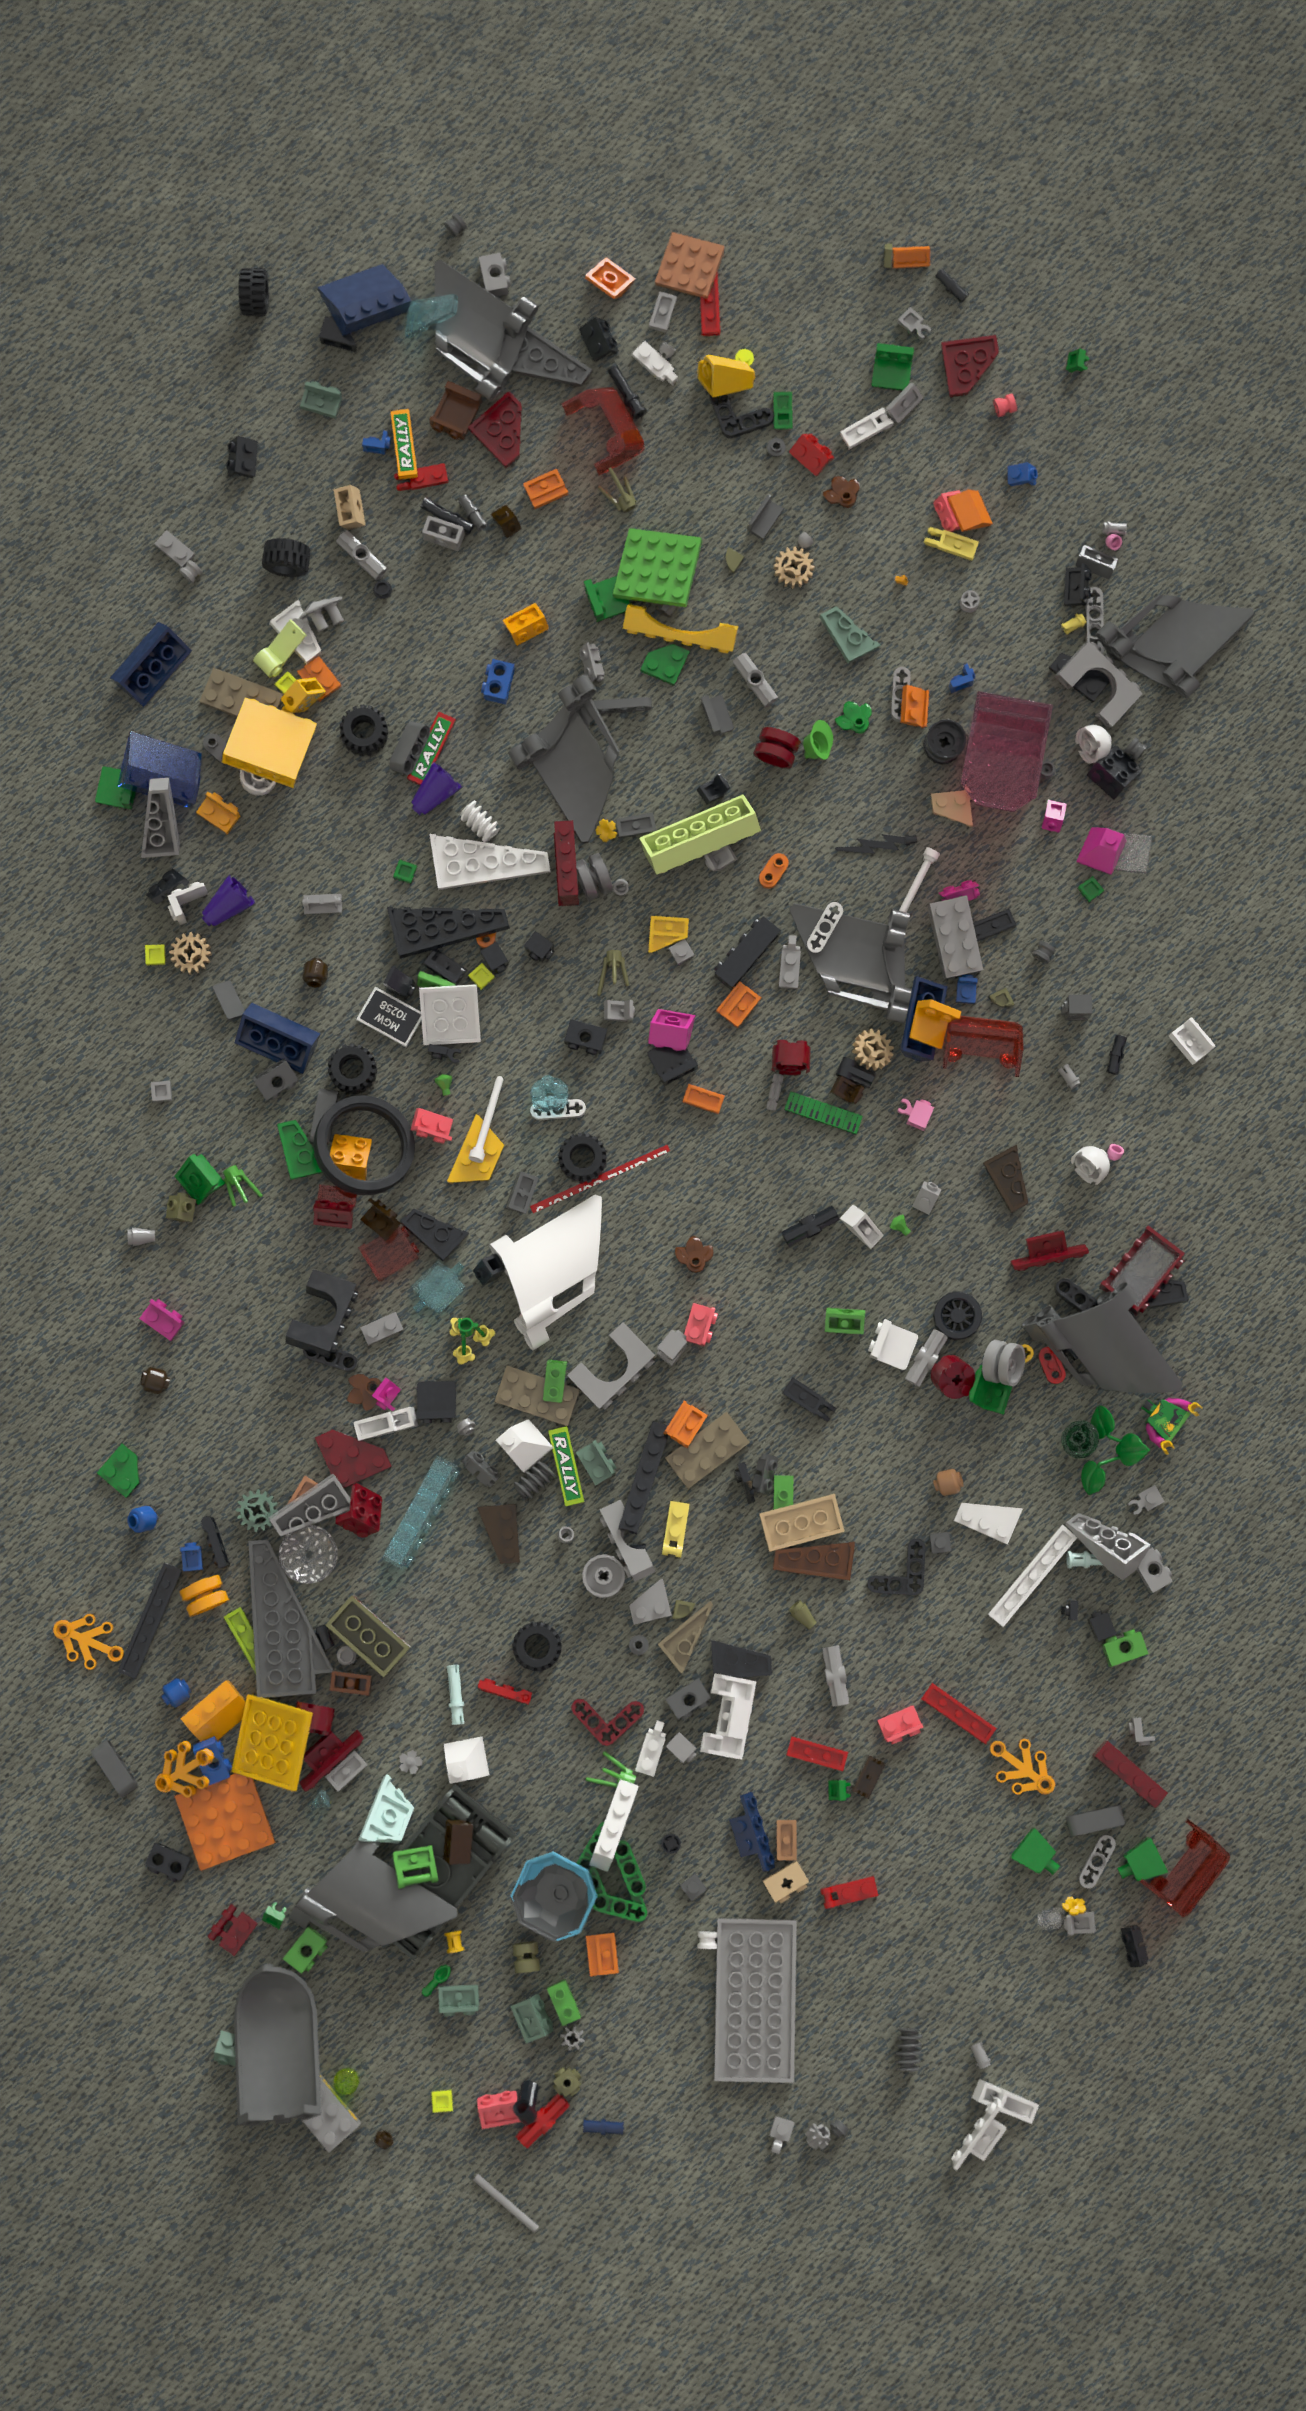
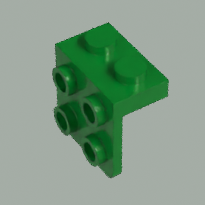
M980 1365L975 1373L974 1385L969 1392V1401L984 1410L1004 1415L1013 1386L1004 1385L1001 1382L993 1383L986 1381L983 1377L982 1365Z

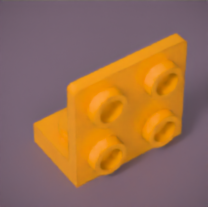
M932 999L918 1001L910 1038L941 1049L948 1022H951L953 1019H960L961 1011Z
M334 1134L330 1157L342 1172L352 1178L366 1181L367 1162L372 1139Z

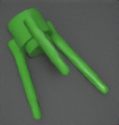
M236 1165L227 1168L223 1172L225 1176L223 1180L226 1183L232 1206H236L231 1185L236 1186L244 1203L248 1202L239 1184L242 1181L241 1177L259 1197H262L261 1192L247 1178L243 1170H239Z
M604 1751L603 1755L624 1772L621 1771L620 1774H617L606 1768H603L602 1771L617 1778V1783L621 1779L634 1784L636 1776L632 1774L633 1771L626 1768ZM586 1778L588 1782L615 1788L618 1786L617 1783Z

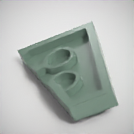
M837 606L822 613L819 617L847 664L881 646L877 641L874 642L868 637L864 630H860L853 623V620Z

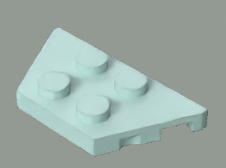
M387 1774L382 1779L358 1839L360 1841L399 1843L403 1838L414 1807L405 1799L404 1794L399 1788L396 1790L389 1781L391 1777Z

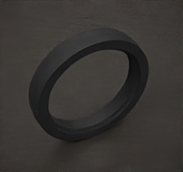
M361 1095L345 1098L325 1112L316 1127L313 1149L320 1170L331 1183L346 1192L367 1196L383 1193L393 1188L405 1177L414 1158L415 1140L409 1122L396 1107L382 1099ZM357 1110L370 1111L385 1118L395 1128L401 1142L402 1153L397 1168L388 1176L373 1181L358 1180L342 1172L332 1161L327 1148V1133L335 1119L347 1112Z

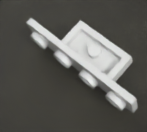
M998 2098L994 2102L989 2103L984 2117L977 2120L972 2134H968L965 2137L962 2148L956 2150L953 2154L952 2163L955 2170H958L969 2153L984 2161L1005 2132L1006 2126L994 2119L1002 2107L1001 2101Z

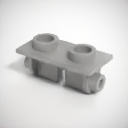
M587 642L580 649V659L583 661L584 675L587 674L591 682L595 679L597 682L603 681L605 674L602 663L595 664L596 661L601 660L598 647L595 644L589 645Z
M342 894L304 895V914L342 913Z

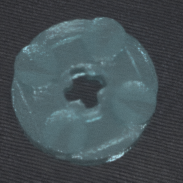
M550 1075L543 1076L531 1088L530 1096L533 1106L542 1112L561 1110L568 1102V1086L558 1078ZM551 1092L554 1096L546 1097V1093Z

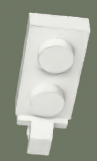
M646 341L632 353V356L658 380L664 381L666 379L672 386L678 381V376L673 372L674 368Z
M657 1720L654 1730L649 1729L646 1734L635 1771L654 1777L665 1742L666 1734L662 1733L664 1722Z

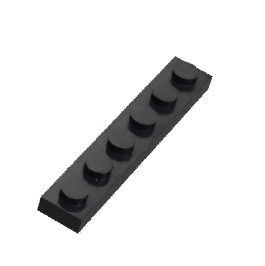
M656 1421L652 1422L618 1527L619 1530L637 1535L669 1436L664 1434L668 1425Z
M165 1562L163 1563L117 1672L137 1679L181 1576L182 1569Z

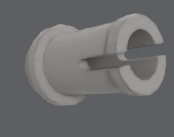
M1110 521L1103 523L1102 533L1106 534V536L1109 534L1126 535V523H1110Z
M1066 1064L1063 1067L1067 1074L1062 1067L1058 1072L1066 1081L1067 1087L1074 1089L1081 1083L1079 1081L1080 1078L1076 1077L1069 1065Z
M982 2042L970 2046L977 2061L976 2066L983 2069L991 2065V2059H988Z

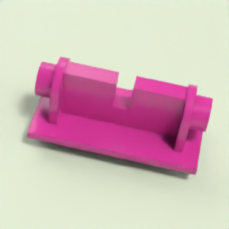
M968 880L955 888L954 886L943 888L939 895L945 898L942 901L958 898L959 896H967L969 901L976 899L980 895L979 889H975L979 885L976 882H972V880Z

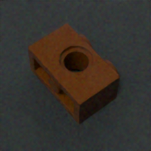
M332 1671L330 1691L370 1696L373 1676Z

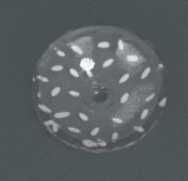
M308 1525L288 1533L282 1540L279 1548V1561L284 1572L291 1579L305 1584L316 1583L325 1579L333 1571L338 1557L337 1546L333 1537L325 1529L315 1525ZM308 1551L313 1552L312 1558L306 1557Z

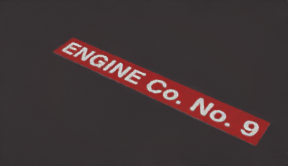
M665 1145L599 1175L596 1180H591L592 1182L587 1183L586 1181L540 1201L530 1206L533 1213L538 1212L668 1153L670 1149L668 1145Z

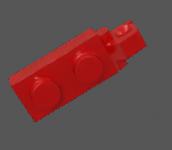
M487 1678L484 1681H479L478 1690L526 1705L530 1703L532 1693L525 1689L516 1692L512 1686L503 1684V1687L495 1685V1681Z

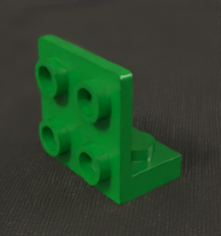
M877 343L872 387L903 391L909 385L914 348Z
M617 576L595 584L592 583L591 579L584 581V590L597 622L625 613L627 605L630 604L627 599L613 597Z
M103 766L95 802L132 810L140 776L138 769L129 766L127 771Z

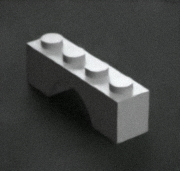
M671 1330L657 1347V1355L672 1367L687 1348L686 1336L679 1330L676 1332Z
M620 1499L600 1509L602 1516L599 1519L603 1527L608 1526L610 1533L607 1535L611 1543H616L618 1547L615 1552L619 1560L624 1559L626 1566L623 1568L628 1578L632 1576L634 1582L656 1571L645 1549H634L624 1542L625 1531L618 1529L625 1508Z

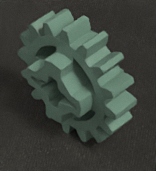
M258 1489L256 1494L249 1491V1497L243 1495L244 1501H238L241 1508H237L236 1511L240 1512L241 1515L237 1516V1519H243L241 1525L248 1524L247 1530L249 1531L252 1527H254L255 1532H258L260 1527L263 1531H266V1525L273 1526L268 1518L278 1511L274 1509L278 1503H272L274 1497L270 1496L268 1498V1492L266 1491L263 1495H261V1491ZM254 1498H259L257 1502L253 1504L248 1503L250 1500ZM266 1501L270 1506V1513L265 1508ZM260 1506V1510L265 1515L257 1514L255 1516V1512L250 1507L258 1508ZM245 1509L249 1511V1520L245 1516ZM261 1518L267 1519L263 1523L256 1524L257 1521Z

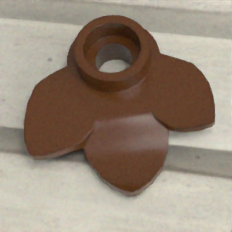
M835 476L831 482L832 489L823 492L824 498L831 504L839 503L844 508L852 507L856 502V494L860 489L858 481L856 479L847 481L841 476Z
M692 1236L688 1239L686 1247L675 1248V1255L677 1260L685 1264L689 1271L698 1273L705 1268V1263L712 1259L713 1247L712 1245L703 1247L701 1240L696 1236ZM697 1260L699 1264L694 1265L692 1262Z
M357 1374L348 1378L349 1383L354 1388L349 1393L347 1401L352 1404L362 1403L365 1411L373 1409L376 1406L377 1400L372 1397L375 1391H371L370 1386L376 1384L378 1388L382 1382L377 1378L369 1379L364 1374Z

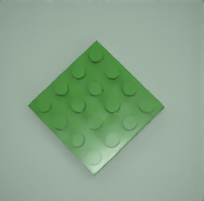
M629 528L613 597L687 607L702 538Z

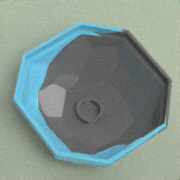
M551 1852L526 1861L510 1898L519 1924L556 1942L581 1933L597 1899V1894L589 1870L555 1852Z

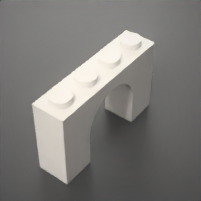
M620 1779L591 1858L590 1866L608 1872L639 1786Z

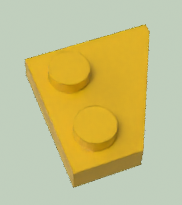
M651 916L649 953L688 938L689 918Z

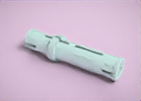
M459 1665L447 1666L452 1725L465 1724Z

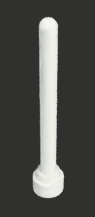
M926 848L923 854L924 862L899 911H908L930 865L937 861L940 853L931 848Z
M498 1076L495 1080L476 1147L470 1150L468 1157L471 1161L482 1163L485 1157L483 1147L503 1084V1077Z

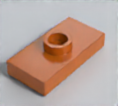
M930 246L893 248V268L930 266Z
M688 1084L682 1103L719 1115L725 1096Z

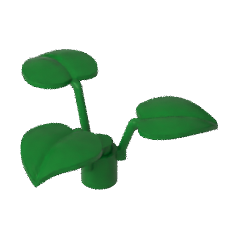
M1098 1405L1093 1413L1090 1424L1091 1431L1097 1439H1104L1107 1436V1438L1118 1442L1119 1444L1116 1446L1118 1456L1098 1464L1094 1461H1088L1084 1465L1081 1481L1088 1495L1099 1492L1105 1484V1472L1100 1468L1102 1465L1121 1460L1125 1466H1133L1141 1461L1150 1451L1140 1438L1133 1433L1126 1434L1122 1439L1111 1436L1110 1433L1115 1428L1114 1418L1110 1411L1102 1405Z

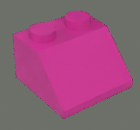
M658 1009L650 1022L648 1044H653L659 1048L664 1046L671 1047L676 1051L686 1050L690 1042L695 1015Z

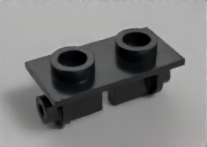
M1138 1925L1120 1928L1122 1932L1121 1938L1125 1944L1126 1957L1130 1967H1142V1965L1148 1964L1147 1960L1149 1959L1145 1946L1138 1947V1943L1144 1942L1141 1928H1138Z

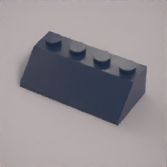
M158 622L110 679L144 707L192 650L168 626Z
M917 976L914 977L901 1045V1052L905 1057L920 1062L934 1060L936 1048L910 1038V1032L917 1002L932 999L944 1004L947 986Z
M251 1003L242 1014L234 1043L275 1062L285 1058L291 1069L304 1074L316 1049L320 1033Z

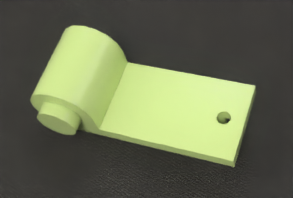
M289 620L270 646L262 649L255 656L253 662L268 677H277L282 672V666L307 635L292 620Z

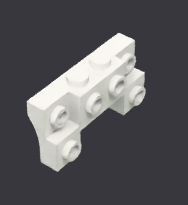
M714 1673L711 1693L723 1695L716 1734L703 1733L700 1752L742 1760L752 1711L755 1681Z

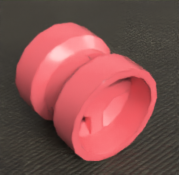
M1008 394L1002 399H993L994 409L998 417L1004 416L1007 412L1013 413L1017 411V404L1013 394Z

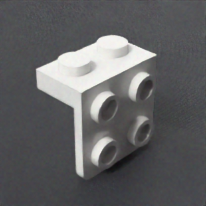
M194 882L189 885V888L184 890L176 889L171 892V895H168L171 904L168 906V909L174 921L178 920L180 925L187 923L180 905L208 895L204 883Z
M884 1319L883 1323L879 1322L875 1333L878 1336L876 1341H871L868 1349L871 1352L869 1357L905 1370L918 1340V1335L892 1325L891 1321Z

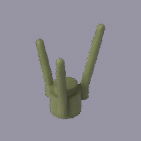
M609 468V472L621 493V496L618 498L619 502L601 486L598 489L616 506L618 511L623 510L624 513H627L636 507V500L627 477L623 478L628 492L625 493L613 469Z
M609 950L606 952V957L603 958V969L597 992L598 996L601 995L607 966L612 968L613 984L615 985L617 978L616 968H619L621 965L625 985L629 986L624 957H622V952L619 950Z

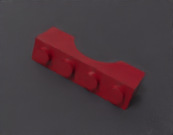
M1104 1741L1092 1755L1131 1787L1152 1808H1156L1168 1794L1109 1741Z

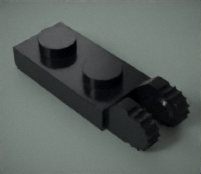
M793 1377L782 1392L784 1396L813 1415L816 1414L826 1422L830 1418L818 1410L820 1405L822 1404L833 1412L837 1409L824 1400V1397Z
M204 1516L201 1519V1526L208 1533L206 1539L209 1547L213 1548L214 1555H212L215 1566H218L220 1569L230 1567L215 1519L211 1516Z

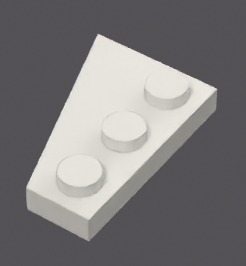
M297 600L270 621V625L279 634L288 621L292 620L307 635L295 652L308 664L321 654V649L313 631H311L307 618L299 619L303 610L299 600Z
M961 1503L954 1521L1008 1544L1023 1509Z

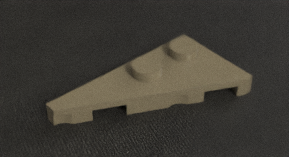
M711 1601L657 1644L680 1673L684 1672L713 1607Z

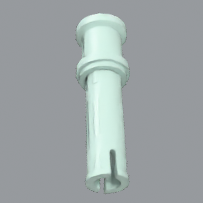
M1067 1551V1568H1072V1566L1088 1568L1090 1565H1103L1088 1551L1083 1553Z

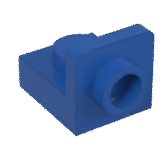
M383 431L382 440L376 437L363 438V451L386 455V449H390L391 438L388 437L387 431Z
M968 664L963 666L964 676L957 675L950 681L949 688L951 693L973 685L975 673L972 668L969 669Z
M962 975V977L958 978L956 1003L975 1004L978 978H973V975Z

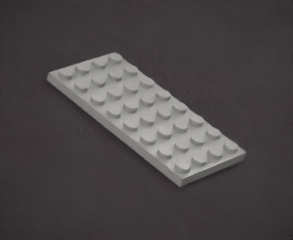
M717 1918L714 2081L794 2083L797 1920Z

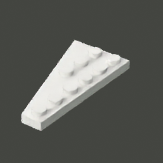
M430 834L438 890L550 873L547 852L517 849L510 846H498L492 843Z

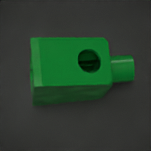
M1033 1827L1010 1856L1011 1859L1038 1874L1045 1868L1053 1875L1060 1867L1059 1864L1052 1860L1056 1851Z
M1150 1837L1145 1838L1123 1855L1126 1864L1117 1868L1122 1879L1133 1875L1137 1882L1168 1873Z

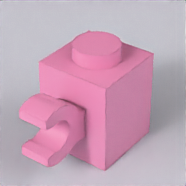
M902 1099L901 1103L906 1104L907 1108L905 1110L898 1108L897 1112L909 1116L906 1124L924 1131L934 1107L931 1106L930 1102L921 1099L920 1101L916 1100L912 1108L911 1103L907 1099Z

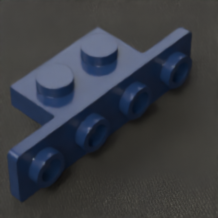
M751 1791L740 1795L745 1815L731 1818L729 1821L740 1857L757 1853L762 1870L766 1872L775 1868V1859L771 1854L768 1845L769 1840L763 1828V1820L757 1809V1800Z

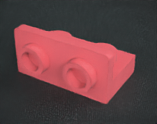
M959 490L943 493L933 502L944 530L952 533L960 529L948 498L960 493Z
M416 1108L411 1131L417 1132L416 1135L419 1137L427 1138L429 1136L434 1138L433 1141L444 1144L445 1141L452 1140L449 1133L453 1119Z
M693 1303L684 1333L687 1342L704 1347L706 1342L710 1343L713 1333L709 1331L711 1324L715 1325L718 1316L717 1313H714L715 1308Z
M914 1705L877 1720L885 1741H891L892 1744L902 1741V1736L909 1734L911 1737L921 1733L920 1729L923 1728Z
M504 2091L500 2094L484 2095L477 2098L482 2129L521 2122L513 2111V2106L518 2101L516 2091Z

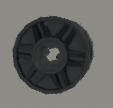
M949 719L939 720L932 725L924 738L923 748L926 756L934 763L941 765L950 764L958 758L965 748L966 733L956 721ZM943 740L946 741L945 747H941Z

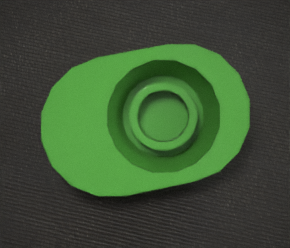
M816 721L811 733L804 738L805 758L828 759L833 744V733L825 721Z

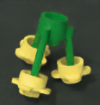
M452 1318L450 1321L452 1324L450 1335H461L462 1345L453 1351V1356L458 1359V1364L462 1365L468 1361L475 1360V1355L472 1354L471 1348L466 1345V1337L471 1336L474 1330L476 1331L473 1340L482 1343L483 1346H488L491 1338L495 1336L493 1329H488L485 1325L479 1327L478 1323H473L470 1318Z

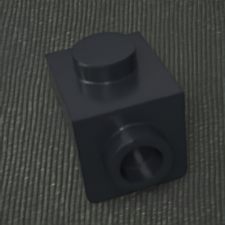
M719 773L713 780L699 786L697 792L706 805L724 797L729 791L730 786L722 774Z

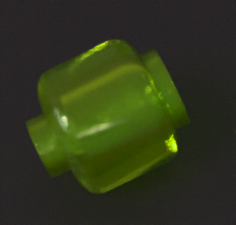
M342 2068L334 2076V2088L340 2094L350 2095L359 2087L360 2076L353 2068Z

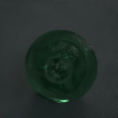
M1083 1420L1072 1422L1062 1432V1446L1069 1456L1077 1459L1086 1458L1093 1454L1098 1447V1431L1090 1422Z

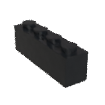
M764 916L760 920L757 918L751 925L752 930L748 934L745 932L739 939L740 944L736 948L732 947L726 955L728 958L724 963L720 961L714 968L716 971L714 977L731 991L780 935L781 930Z

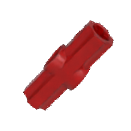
M557 2093L544 2107L537 2111L536 2120L532 2124L524 2126L515 2137L528 2149L556 2123L555 2120L568 2109L570 2104L562 2095Z

